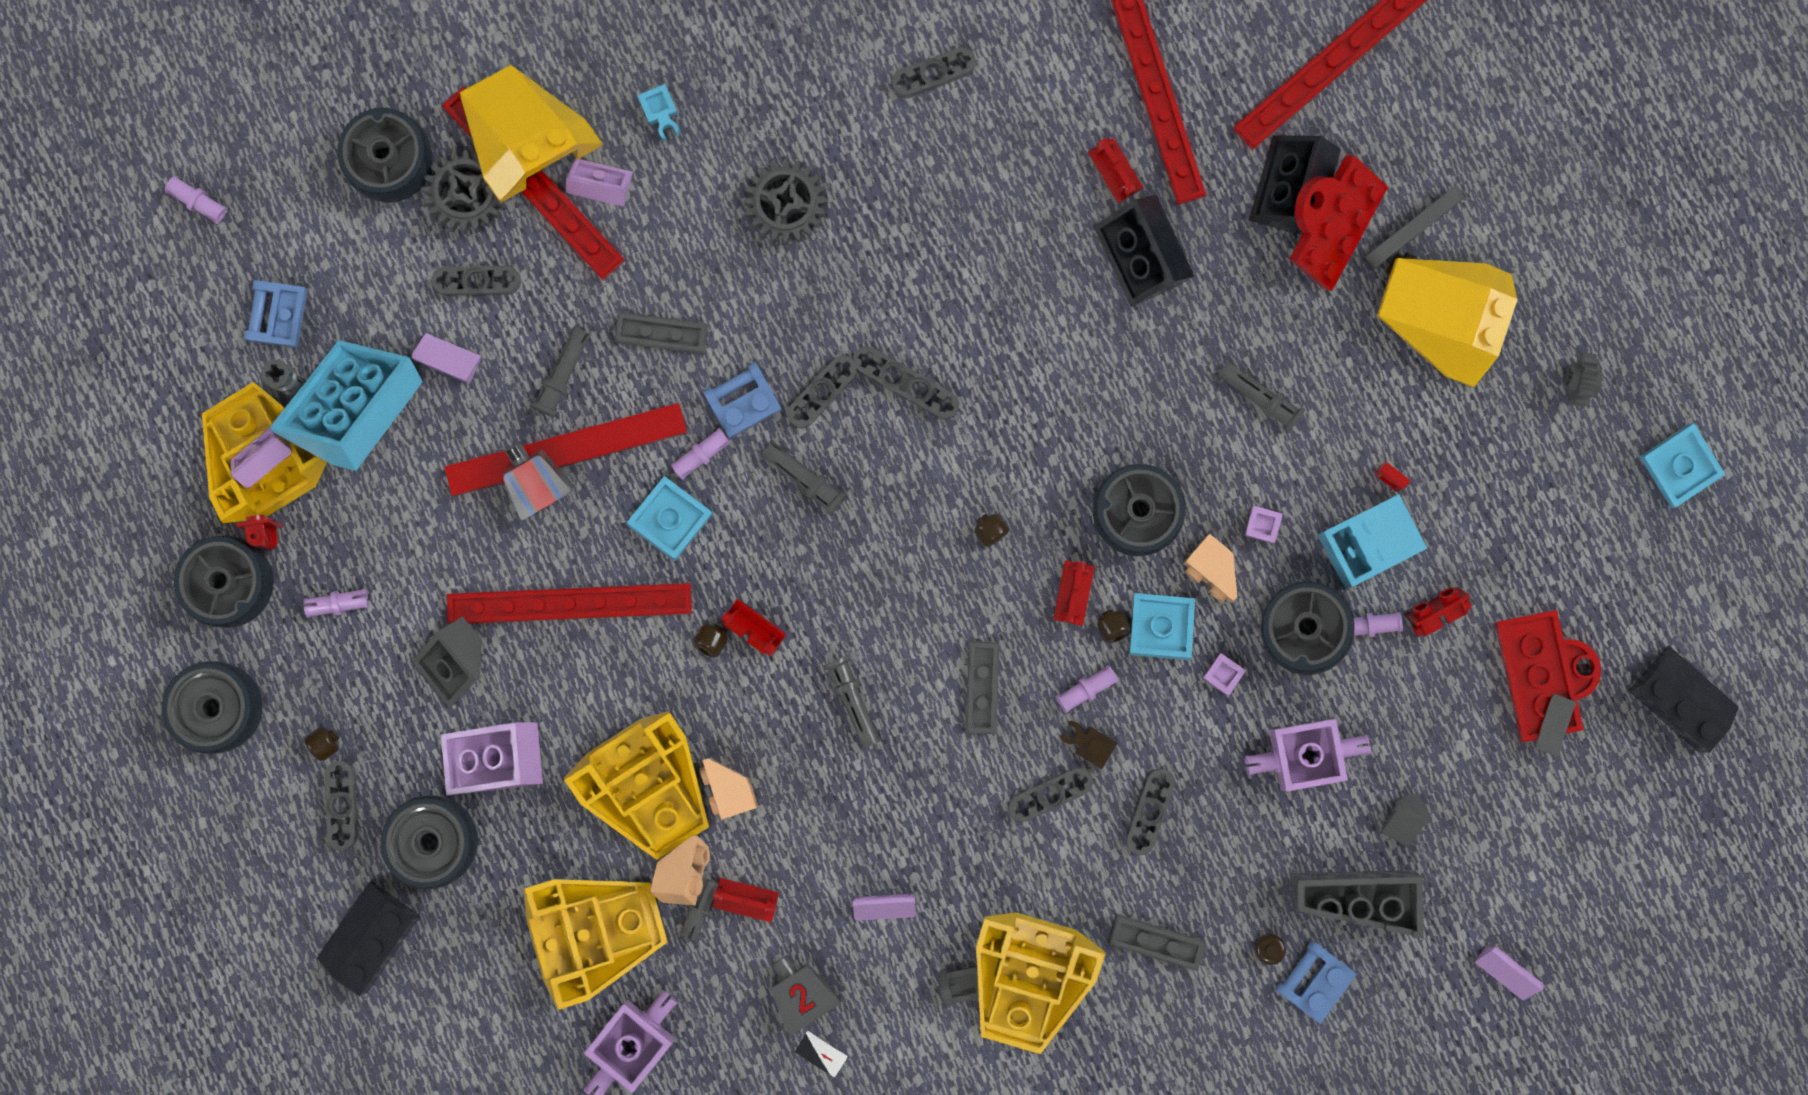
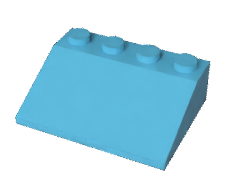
M338 340L271 425L270 429L275 434L332 465L357 471L423 381L409 357Z

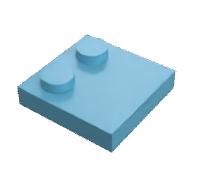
M1689 423L1639 456L1672 508H1676L1725 475L1695 423Z
M664 476L627 521V526L673 561H676L706 524L713 512Z
M1134 593L1129 655L1190 661L1192 658L1195 598Z

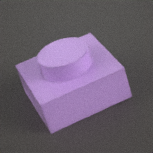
M1252 506L1244 536L1274 544L1283 514Z
M1219 653L1202 679L1226 696H1229L1246 670L1222 653Z

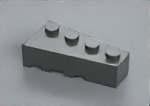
M1415 870L1291 873L1292 905L1298 912L1335 920L1340 919L1357 925L1372 926L1384 929L1385 931L1404 933L1424 939L1423 877Z

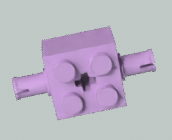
M1328 719L1269 730L1273 748L1271 752L1252 756L1247 755L1245 756V764L1258 763L1256 766L1246 767L1249 776L1275 770L1278 774L1280 790L1292 791L1348 781L1344 758L1371 754V746L1357 747L1360 744L1370 743L1367 734L1340 740L1336 719ZM1306 747L1308 751L1314 752V757H1310L1309 762L1302 758V753L1306 752Z
M662 990L647 1011H641L629 1000L621 1006L584 1053L600 1066V1070L588 1085L583 1088L587 1095H590L596 1086H599L594 1095H604L615 1080L631 1093L636 1090L676 1039L663 1029L660 1024L678 1003L674 997H671L665 1006H662V1003L670 995ZM633 1040L636 1043L634 1046L636 1050L626 1051V1042Z

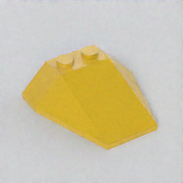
M512 65L460 92L483 179L500 203L525 190L527 177L570 153H573L578 160L603 145L583 117Z
M1397 258L1395 259L1377 317L1445 377L1467 386L1475 387L1499 357L1518 299L1512 274L1487 263Z
M255 382L250 383L202 413L209 498L223 523L246 521L245 517L253 515H264L266 518L316 487L327 464L323 459L287 440L291 448V454L250 488H245L231 476V459L267 430L285 409Z
M669 711L639 719L589 751L564 777L565 783L583 807L656 860L677 848L691 836H696L709 827L686 736Z
M554 879L524 888L526 921L542 979L557 1010L590 1000L668 942L655 896L650 893L651 883Z
M1017 912L985 916L976 944L981 1037L1041 1054L1097 982L1106 952L1079 931Z

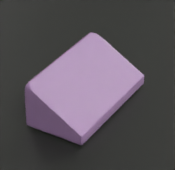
M574 158L566 178V193L624 206L633 172Z
M425 333L414 350L411 359L470 384L482 356Z
M269 427L231 459V476L245 488H250L291 454V448L287 440L272 432Z
M898 894L855 897L853 899L854 919L857 921L915 917V895Z
M1487 945L1475 961L1478 966L1522 1000L1533 996L1544 988L1542 982L1495 946Z

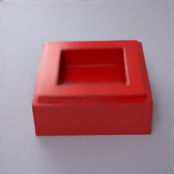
M1387 462L1381 464L1374 473V476L1396 492L1405 489L1411 481Z

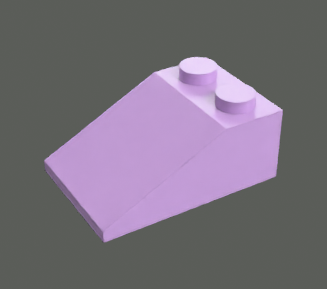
M515 722L441 734L446 796L543 784L537 723Z

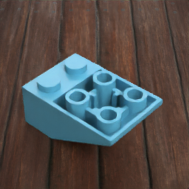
M1399 494L1317 535L1345 589L1351 588L1427 549Z

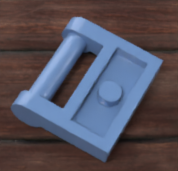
M254 280L252 290L255 293L249 328L244 332L243 340L298 348L308 289L301 286ZM267 293H273L267 332L262 333L261 326Z
M756 362L749 365L748 370L714 389L709 387L703 391L729 439L782 410ZM753 380L756 381L759 386L758 388L721 407L718 401L720 398Z
M1311 940L1306 947L1308 951L1283 984L1280 982L1275 990L1321 1024L1357 974ZM1318 957L1325 962L1301 995L1298 996L1293 992L1316 959Z

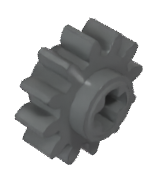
M1582 352L1578 354L1577 362L1569 366L1565 379V389L1570 391L1568 401H1571L1570 405L1589 406L1590 397L1598 394L1602 382V369L1597 368L1599 363L1597 354Z

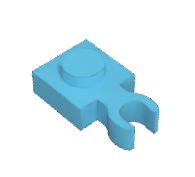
M665 84L637 95L650 126L659 122L658 131L663 141H667L664 135V131L667 128H673L677 137L680 135L677 124L670 119V117L678 113Z

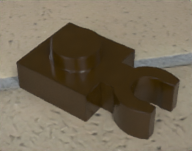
M1069 721L1068 725L1075 728L1076 734L1073 738H1067L1061 734L1060 739L1066 744H1078L1079 747L1075 754L1103 769L1118 743L1092 727L1085 734L1077 722Z

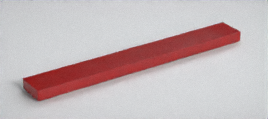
M1111 0L1176 204L1178 206L1206 197L1205 188L1144 1Z
M1381 0L1237 123L1233 130L1253 151L1428 0Z
M463 86L441 106L472 139L460 97V92L466 89ZM542 170L526 178V189L521 191V193L603 281L625 262L624 258Z
M677 403L523 445L528 455L539 449L544 450L559 468L687 434L681 406ZM505 450L445 466L451 495L455 497L505 483L503 479L504 470L513 465Z
M691 583L447 594V624H451L461 617H464L468 624L692 614Z

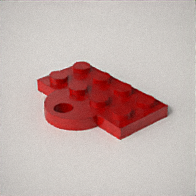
M1346 154L1333 178L1317 176L1306 182L1301 188L1295 203L1296 223L1303 234L1289 260L1321 288L1328 291L1334 289L1388 189V186L1356 156ZM1315 193V202L1311 207V196Z
M1557 610L1494 622L1520 742L1538 740L1553 694L1576 702L1565 734L1583 731L1584 728L1577 700L1591 694L1600 681L1601 664L1595 651L1582 641L1574 639L1564 640ZM1582 658L1587 659L1591 664V671L1586 676L1579 674L1576 668L1577 662Z

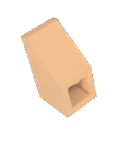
M1209 533L1184 561L1183 564L1187 567L1185 572L1197 583L1203 580L1211 587L1209 593L1218 601L1223 603L1226 599L1230 603L1237 598L1234 556L1228 548Z
M711 758L702 760L704 767L700 768V773L704 785L710 784L713 796L709 797V801L714 815L719 814L722 820L758 808L748 777Z
M691 836L657 862L650 893L662 903L695 906L697 897L700 895L703 887L702 876L704 868L710 858L709 846L698 836Z

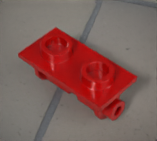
M1114 137L1109 140L1107 138L1102 139L1096 144L1097 147L1087 152L1117 203L1144 189Z
M264 515L245 517L246 522L236 524V527L245 529L246 540L250 545L261 547L265 550H273L277 546L278 535L276 528L283 527V524L273 521V518H265Z
M1065 560L1053 620L1083 626L1095 566L1087 565L1084 562Z
M1458 586L1455 588L1450 587L1441 591L1435 599L1415 605L1412 611L1404 616L1414 624L1412 629L1417 637L1422 635L1426 637L1443 627L1440 620L1441 616L1444 615L1446 622L1450 624L1467 615L1468 610L1472 608L1468 600L1470 595Z
M738 598L721 619L725 623L724 627L730 629L742 638L745 634L748 635L747 643L760 651L762 655H765V653L768 656L774 654L786 636V633Z
M720 877L718 887H716L712 908L772 923L780 892Z

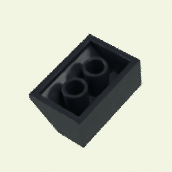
M1273 135L1249 221L1294 234H1303L1295 219L1297 196L1304 184L1310 179L1317 176L1334 177L1341 149L1322 136ZM1315 193L1311 196V207L1315 202Z
M1157 195L1135 199L1093 226L1130 307L1176 288L1194 277L1193 271Z
M1669 645L1628 690L1698 753H1710L1730 730L1739 708Z
M370 881L317 959L336 981L360 997L368 993L421 915Z

